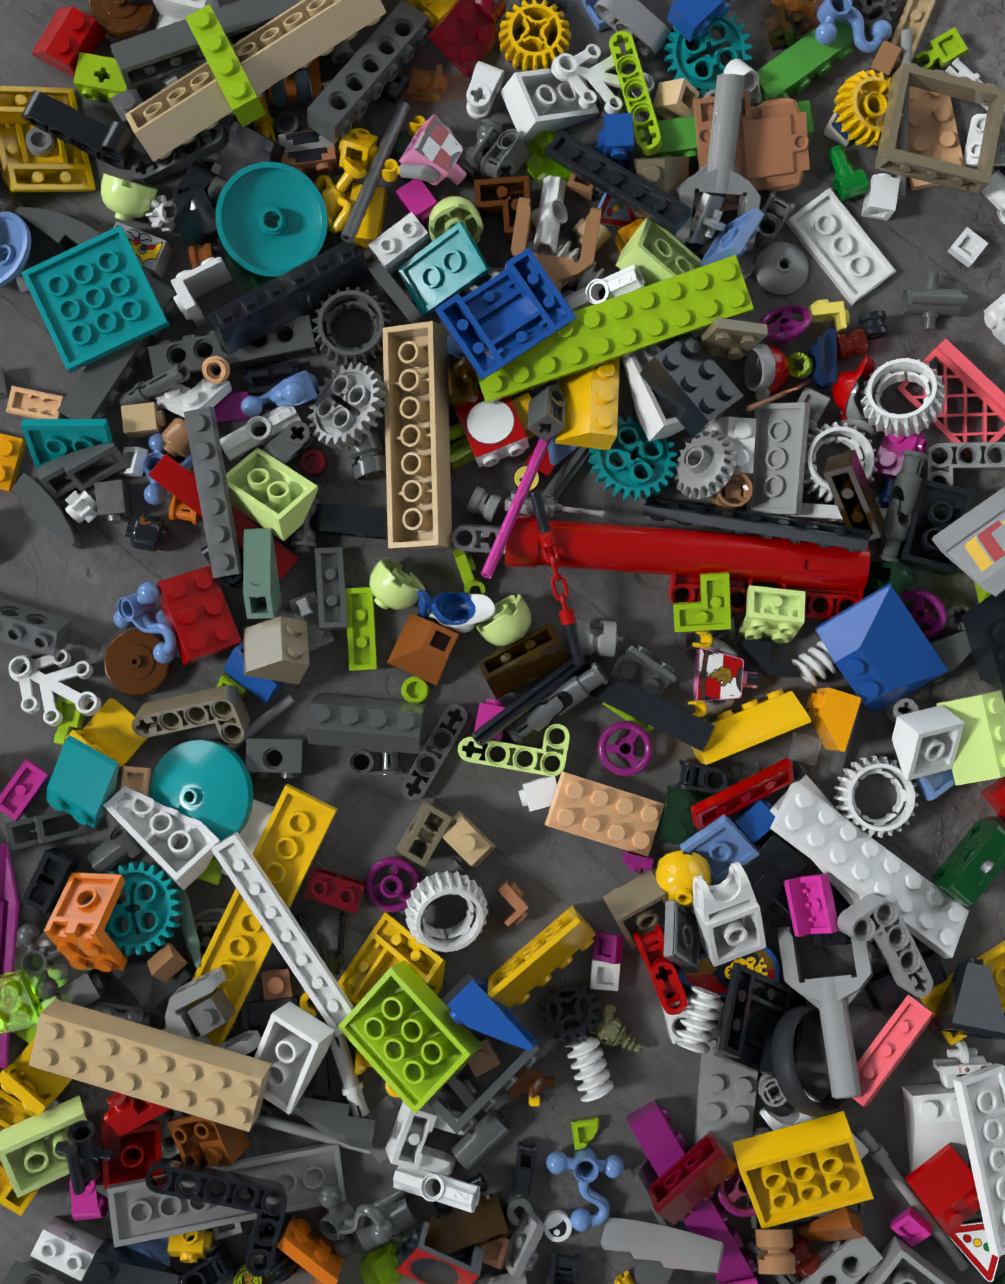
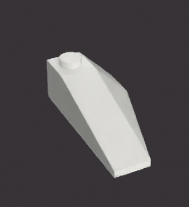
M658 345L622 356L637 417L649 442L672 436L685 429L640 375L651 359L661 352Z
M126 786L103 805L183 890L206 870L214 855L211 849L221 842L201 821L187 817L177 810L157 803L152 798Z

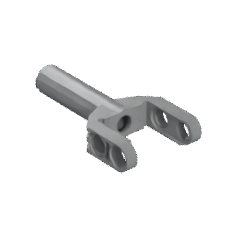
M717 75L707 164L695 175L688 177L674 190V198L689 206L692 210L694 192L740 195L737 218L755 207L759 208L761 196L750 181L745 179L735 166L745 77L743 75ZM692 215L679 231L673 235L683 245L690 235ZM756 234L747 241L746 251L750 252L753 249Z
M778 927L784 981L819 1009L832 1098L861 1096V1088L848 1006L873 976L868 941L859 942L851 938L857 977L853 978L852 975L805 979V982L802 983L797 943L792 935L791 927Z
M222 967L216 968L180 986L169 999L165 1014L166 1024L162 1031L206 1044L211 1043L207 1035L201 1036L187 1012L191 1009L190 1003L212 993L218 985L227 979ZM248 1030L216 1047L246 1055L259 1047L262 1037L257 1030Z

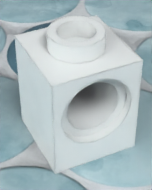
M885 173L873 174L868 182V192L864 195L861 216L888 221L896 210L900 179L893 178Z
M547 776L522 783L523 790L518 792L523 807L528 806L531 812L551 806L557 788L555 776Z

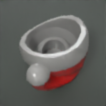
M758 343L747 353L744 363L743 381L748 390L755 392V398L758 401L768 398L770 394L776 393L785 384L790 369L787 356L777 347Z

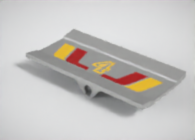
M1005 487L932 538L933 542L945 556L982 589L996 597L1005 591Z

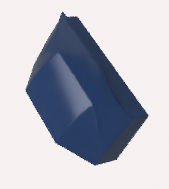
M836 328L825 330L808 349V356L813 361V369L809 377L819 389H831L837 383Z

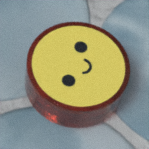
M522 465L515 470L513 484L516 489H518L528 465ZM538 471L528 493L535 491L539 486L540 474Z

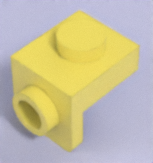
M822 299L813 302L808 308L812 314L811 323L833 321L836 335H841L849 325V312L844 308V301L829 303V300Z

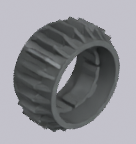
M347 287L346 291L338 289L337 293L333 296L328 294L329 299L326 302H320L322 308L315 310L318 317L312 320L314 326H316L312 329L314 336H316L314 340L317 346H320L319 349L322 355L327 354L328 361L335 360L338 367L341 364H345L348 368L350 362L354 363L355 366L359 362L365 364V366H369V362L372 360L378 362L377 356L383 355V328L393 327L392 321L389 320L391 318L390 313L385 311V303L379 302L377 295L370 297L369 290L360 292L359 287L355 290H350ZM344 308L349 310L353 308L362 309L369 313L371 319L374 320V334L368 343L363 344L362 349L358 347L353 349L344 348L337 344L334 337H332V322L337 314L344 311ZM376 316L378 317L379 322H380L379 327H378V322H377ZM327 334L332 344L327 340Z

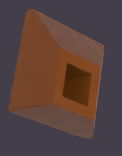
M410 613L387 663L437 686L460 635Z
M187 1115L170 1119L166 1122L184 1163L203 1167L232 1165L250 1146L244 1130L201 1117Z

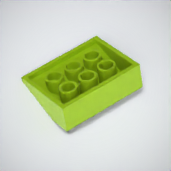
M405 960L392 966L337 1026L414 1114L483 1046L464 1024L460 1026L452 1019L449 1014L451 1010Z

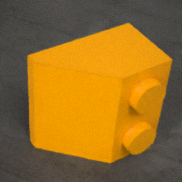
M829 687L815 689V692L810 693L806 707L809 708L808 715L825 749L845 752L861 702L860 697Z

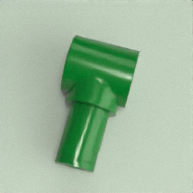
M837 145L830 149L828 156L836 172L833 179V190L842 202L867 193V176L862 169L856 170L855 166L851 165L844 146Z

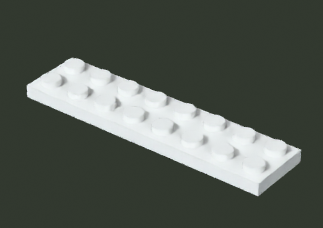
M799 782L792 783L770 829L861 897H865L868 894H876L895 903L909 932L944 959L952 958L969 911L961 904L954 902L933 883L872 837H869L868 834L861 832L860 828L854 826L852 822Z

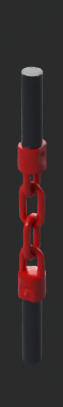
M541 491L530 492L540 532L538 537L545 561L551 563L554 576L551 578L553 594L556 600L561 601L563 608L558 613L566 631L574 665H581L585 663L575 625L574 609L568 608L566 603L569 597L566 579L558 573L556 565L559 559V552L554 533L550 530ZM553 546L555 558L551 555L549 559L546 548ZM561 579L565 596L563 593H561L559 597L555 585V580L556 582H560Z

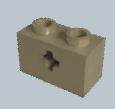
M423 800L397 845V851L425 867L453 818Z

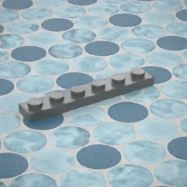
M214 407L186 411L184 416L213 578L242 574L243 568Z

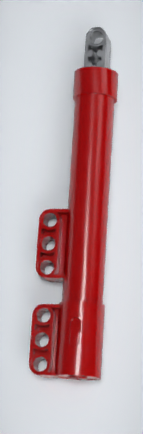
M518 515L502 554H505L504 566L536 568V566L552 567L551 563L544 559L538 537L540 532L535 516ZM548 520L559 552V559L556 562L557 567L669 575L667 593L672 603L701 601L700 574L728 572L730 596L734 592L739 591L742 593L740 603L730 604L731 612L746 610L747 589L749 585L752 586V582L776 583L778 589L805 591V617L831 619L841 613L840 605L843 601L850 600L852 606L863 599V591L870 569L869 544L867 551L849 552L844 547L832 546L824 548L812 542L793 543L788 541L787 538L781 537L767 539L751 534ZM461 524L453 532L452 543L457 549L462 551L490 553L493 546H490V542L485 540V537H489L490 532H494L497 538L501 526ZM461 530L469 531L473 537L471 543L462 544L459 542L458 532ZM553 546L546 548L549 559L551 555L555 558ZM687 588L688 595L684 600L678 601L674 598L677 589ZM823 598V607L814 611L812 608L814 600Z

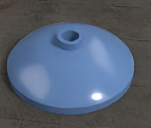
M0 212V287L13 281L20 274L27 263L31 250L29 227L22 218L11 212Z

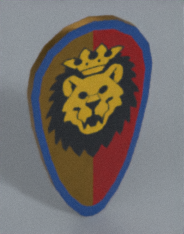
M766 947L716 967L713 966L708 955L704 953L699 955L698 973H688L681 968L678 976L680 981L690 988L691 986H696L712 991L721 997H726L733 963H740L777 982L779 981L780 968L777 958Z

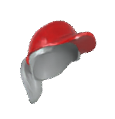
M866 355L856 371L842 372L838 375L837 383L832 387L834 403L840 409V426L847 423L849 428L856 426L858 432H865L874 436V428L864 420V412L861 406V391L864 390V382L870 379L869 374H872L875 368L874 360L869 355Z

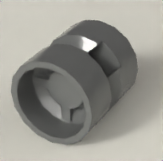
M371 433L370 436L362 435V442L354 440L352 448L346 445L350 459L355 460L352 468L356 481H367L386 475V456L381 455L384 449L378 433Z

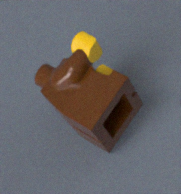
M521 1068L515 1074L518 1080L510 1088V1098H518V1094L528 1095L530 1106H540V1096L538 1093H544V1089H555V1077H544L543 1072Z

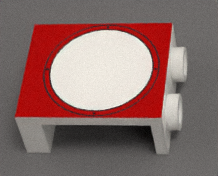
M479 390L476 402L467 401L465 407L454 406L479 468L493 466L500 459L509 455L512 457L520 455L525 449L529 448L526 433L510 396L486 404L482 390Z

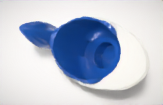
M417 591L420 614L425 618L436 619L442 627L456 633L469 632L475 627L476 623L488 620L495 615V606L492 600L485 595L467 594L465 592H443L431 598L427 591Z

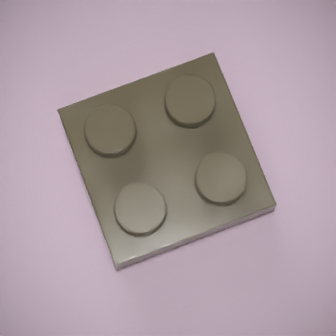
M716 318L696 340L711 357L720 356L727 357L729 360H739L768 335L767 324Z

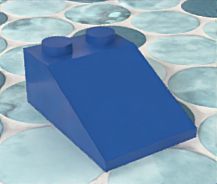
M482 979L472 980L447 1004L452 1010L449 1013L450 1016L460 1026L465 1024L470 1029L528 1051L539 1044L536 1038L505 1005L491 999L488 995V986Z

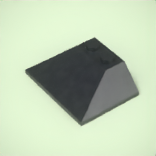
M733 963L714 1056L751 1071L775 1076L772 1063V1039L775 1027L787 1011L799 1006H806L807 999L794 989L740 963ZM803 1021L796 1026L794 1033L793 1057L795 1068L797 1066Z

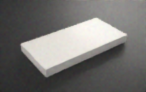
M831 188L827 189L786 221L789 228L851 306L896 272Z

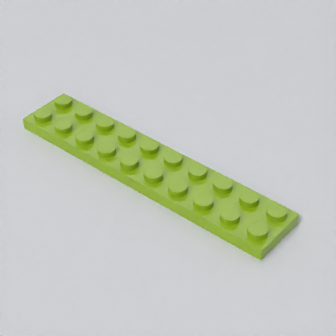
M737 256L727 257L573 312L577 317L574 321L483 381L477 374L486 404L708 327L716 318L731 319L753 311L754 308Z

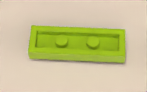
M370 587L345 589L349 671L378 670L374 595Z

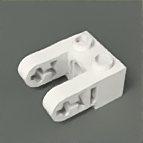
M404 1101L402 1102L385 1150L391 1164L417 1171L419 1168L448 1176L453 1171L456 1158L447 1152L424 1146L428 1133L432 1132L433 1127L452 1133L455 1132L428 1102L416 1114L412 1112ZM447 1110L456 1121L463 1115L459 1111ZM462 1131L458 1133L459 1135H465Z

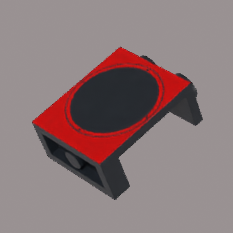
M426 1221L416 1230L413 1229L405 1242L401 1241L395 1255V1258L398 1259L395 1271L422 1284H472L480 1277L486 1249L475 1244L458 1261L427 1247L424 1243L430 1223Z

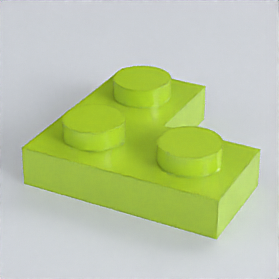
M728 572L700 574L701 601L673 603L675 632L731 629Z

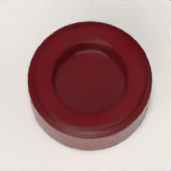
M311 448L304 451L301 455L300 466L307 475L317 477L327 470L328 460L321 450Z

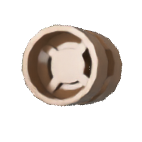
M734 471L728 483L719 492L711 496L713 505L736 510L740 509L752 496V483L745 474Z
M755 1229L756 1247L761 1249V1253L757 1255L758 1273L771 1275L795 1274V1256L790 1253V1249L794 1246L792 1229Z

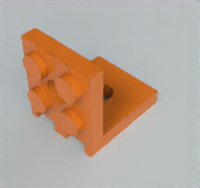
M71 873L44 932L57 946V950L67 958L73 968L78 970L91 968L104 972L124 970L127 959L104 931L126 882L122 875ZM93 897L89 903L82 905L87 898Z
M292 1215L284 1227L277 1247L315 1277L311 1284H336L339 1280L337 1276L342 1270L343 1266L341 1264L345 1260V1256L336 1253L333 1243L324 1236L320 1237L313 1232L308 1222L301 1218L297 1219Z

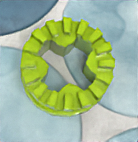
M800 352L790 355V358H788L790 364L789 374L798 379L809 376L813 369L811 358ZM797 360L801 362L805 360L803 363L804 370L794 371L797 367L795 364Z

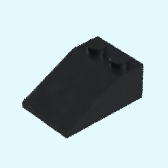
M922 479L906 539L901 543L898 553V564L943 576L955 573L958 566L939 550L932 538L971 510L975 492Z
M107 1237L95 1252L81 1284H179L183 1273L127 1246L114 1248L113 1240Z

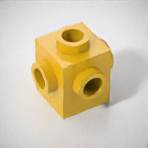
M352 129L340 141L339 153L341 155L339 166L343 167V159L347 156L357 162L367 172L379 148L377 147L378 136L371 135L365 129Z
M210 1228L170 1236L167 1252L171 1257H180L181 1262L195 1263L198 1258L206 1257V1250H211L213 1231H209Z

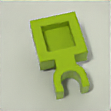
M953 27L930 41L929 48L931 50L922 51L915 55L914 61L918 63L920 60H927L928 64L922 68L930 70L937 62L941 68H944L957 57L961 58L966 55L968 48L956 28Z

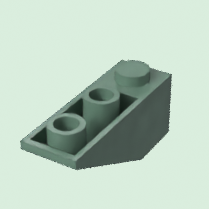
M272 528L244 529L243 595L247 619L275 618L283 606Z

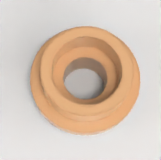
M211 356L203 362L202 374L208 382L220 384L229 377L230 366L223 357ZM214 364L219 365L221 368V373L218 375L214 374L211 370Z

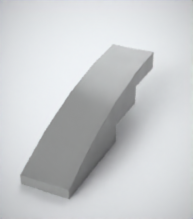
M608 1217L601 1239V1245L604 1250L630 1252L634 1259L661 1261L664 1268L719 1273L724 1248L722 1242L695 1233L653 1223Z

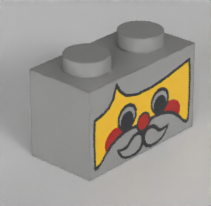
M116 221L114 228L119 225L124 228L145 274L161 280L173 253V249L168 242Z

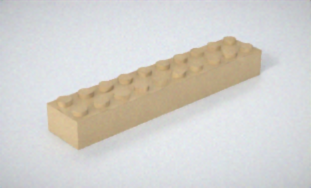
M302 0L233 44L232 48L257 96L260 98L264 95L265 90L282 79L286 81L288 75L298 69L307 68L313 59L332 52L334 46L338 43L354 38L357 35V31L363 27L376 24L380 17L386 13V10L381 0ZM205 62L127 112L125 116L134 134L154 162L157 159L167 158L174 148L181 144L190 143L195 139L196 134L204 129H212L221 118L226 115H233L234 113L208 62Z

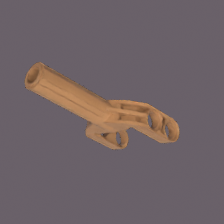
M519 197L511 245L513 257L527 249L532 216L530 198ZM591 207L590 213L586 217L579 263L574 262V259L533 253L560 294L564 286L580 277L594 265L602 209Z

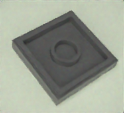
M666 901L664 957L688 973H698L700 936L696 916L677 901Z

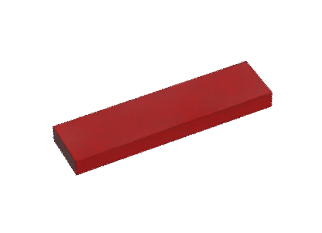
M785 758L691 806L695 827L698 831L702 830L723 814L729 816L793 783V763L788 758Z

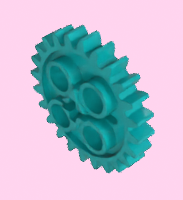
M727 12L721 19L716 17L711 22L709 30L702 37L697 35L692 40L697 46L695 51H691L686 47L685 41L687 39L674 26L675 32H670L667 37L672 42L668 43L664 49L671 53L664 59L665 62L672 63L667 73H676L673 80L685 78L700 92L699 98H704L708 91L716 89L717 75L723 74L726 67L721 64L720 56H726L730 61L740 59L744 63H749L752 60L750 55L745 54L752 48L751 44H745L750 34H742L740 32L745 24L742 23L736 26L737 15L729 19L727 18ZM710 30L719 31L721 40L713 39ZM725 43L730 44V47L717 50L712 57L707 54L693 63L688 64L686 60L701 56L705 49L707 52H711ZM695 67H703L706 71V77H699L695 72Z
M628 414L624 422L622 417L618 416L617 437L612 444L614 449L601 450L589 448L588 452L593 455L590 456L588 463L595 464L590 472L599 473L596 483L604 481L606 483L603 488L604 491L609 488L614 489L612 497L617 496L620 492L622 493L623 501H626L628 496L632 495L634 502H637L640 494L645 500H648L651 493L657 496L660 488L665 489L668 485L667 480L670 481L674 476L671 471L676 468L677 464L672 461L676 458L677 453L670 452V450H672L675 444L673 442L666 443L668 437L649 442L639 419L633 421L632 415ZM620 437L628 438L631 444L624 443ZM645 449L652 450L655 456H649ZM609 460H617L620 467L613 466ZM634 472H641L645 479L637 478Z
M131 862L128 867L126 865L118 866L119 873L116 871L109 872V874L122 875L126 882L123 890L126 893V899L121 903L118 898L104 931L121 952L125 949L126 955H133L135 951L137 955L145 954L146 950L148 952L156 951V945H166L164 937L170 938L174 936L170 928L180 926L174 918L175 916L183 915V912L176 910V906L181 905L183 900L175 899V896L181 890L171 888L175 881L173 879L165 880L168 874L165 871L158 873V865H151L149 868L147 862H141L139 866L136 862ZM149 885L153 888V895L150 899L146 897V889ZM139 905L140 910L135 912V906ZM150 914H153L156 919L155 925L152 928L148 924ZM124 918L128 920L126 931L121 927V922Z

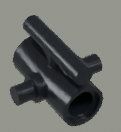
M81 1120L72 1124L67 1130L68 1143L57 1142L55 1147L56 1154L65 1155L75 1195H80L85 1191L84 1182L93 1181L100 1176L103 1170L102 1160L112 1161L115 1155L114 1149L105 1148L104 1144H98L95 1125L88 1120Z

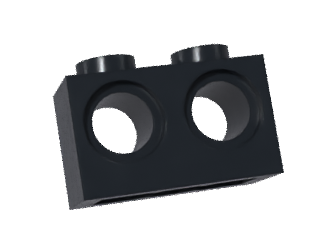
M59 847L45 850L20 902L45 914L53 911L71 873H75L81 858Z

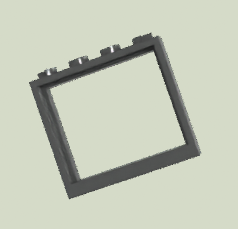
M468 973L441 999L448 1008L447 1004L474 978ZM536 1046L530 1051L525 1050L457 1121L435 1096L428 1103L456 1134L460 1131L465 1134L477 1122L474 1116L481 1109L486 1113L498 1101L495 1095L502 1088L507 1092L518 1080L515 1074L522 1067L528 1070L539 1059L536 1053L540 1048Z

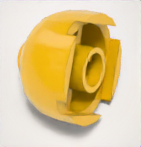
M675 851L666 854L657 863L655 871L656 880L666 893L669 901L675 900L684 907L693 906V878L698 875H702L707 885H711L710 865L698 853L692 852V855L683 854V851Z

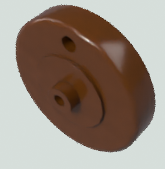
M129 0L88 1L91 16L97 20L101 31L117 39H129L143 34L152 25L156 14L155 4L130 6Z
M139 629L128 630L116 636L107 647L104 656V669L111 684L121 692L130 695H147L161 688L168 680L173 665V660L162 664L154 659L153 650L158 643L165 642L164 639L157 634L145 633Z

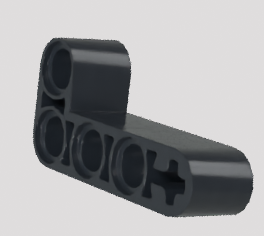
M37 90L33 91L22 114V118L34 127L118 169L124 168L134 146L135 134L124 124L112 121L108 127Z

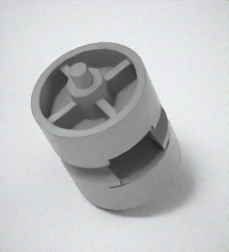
M577 619L576 629L583 655L590 656L593 652H596L598 656L614 657L616 645L618 642H623V637H618V634H616V621L601 620L598 624H595L593 620Z

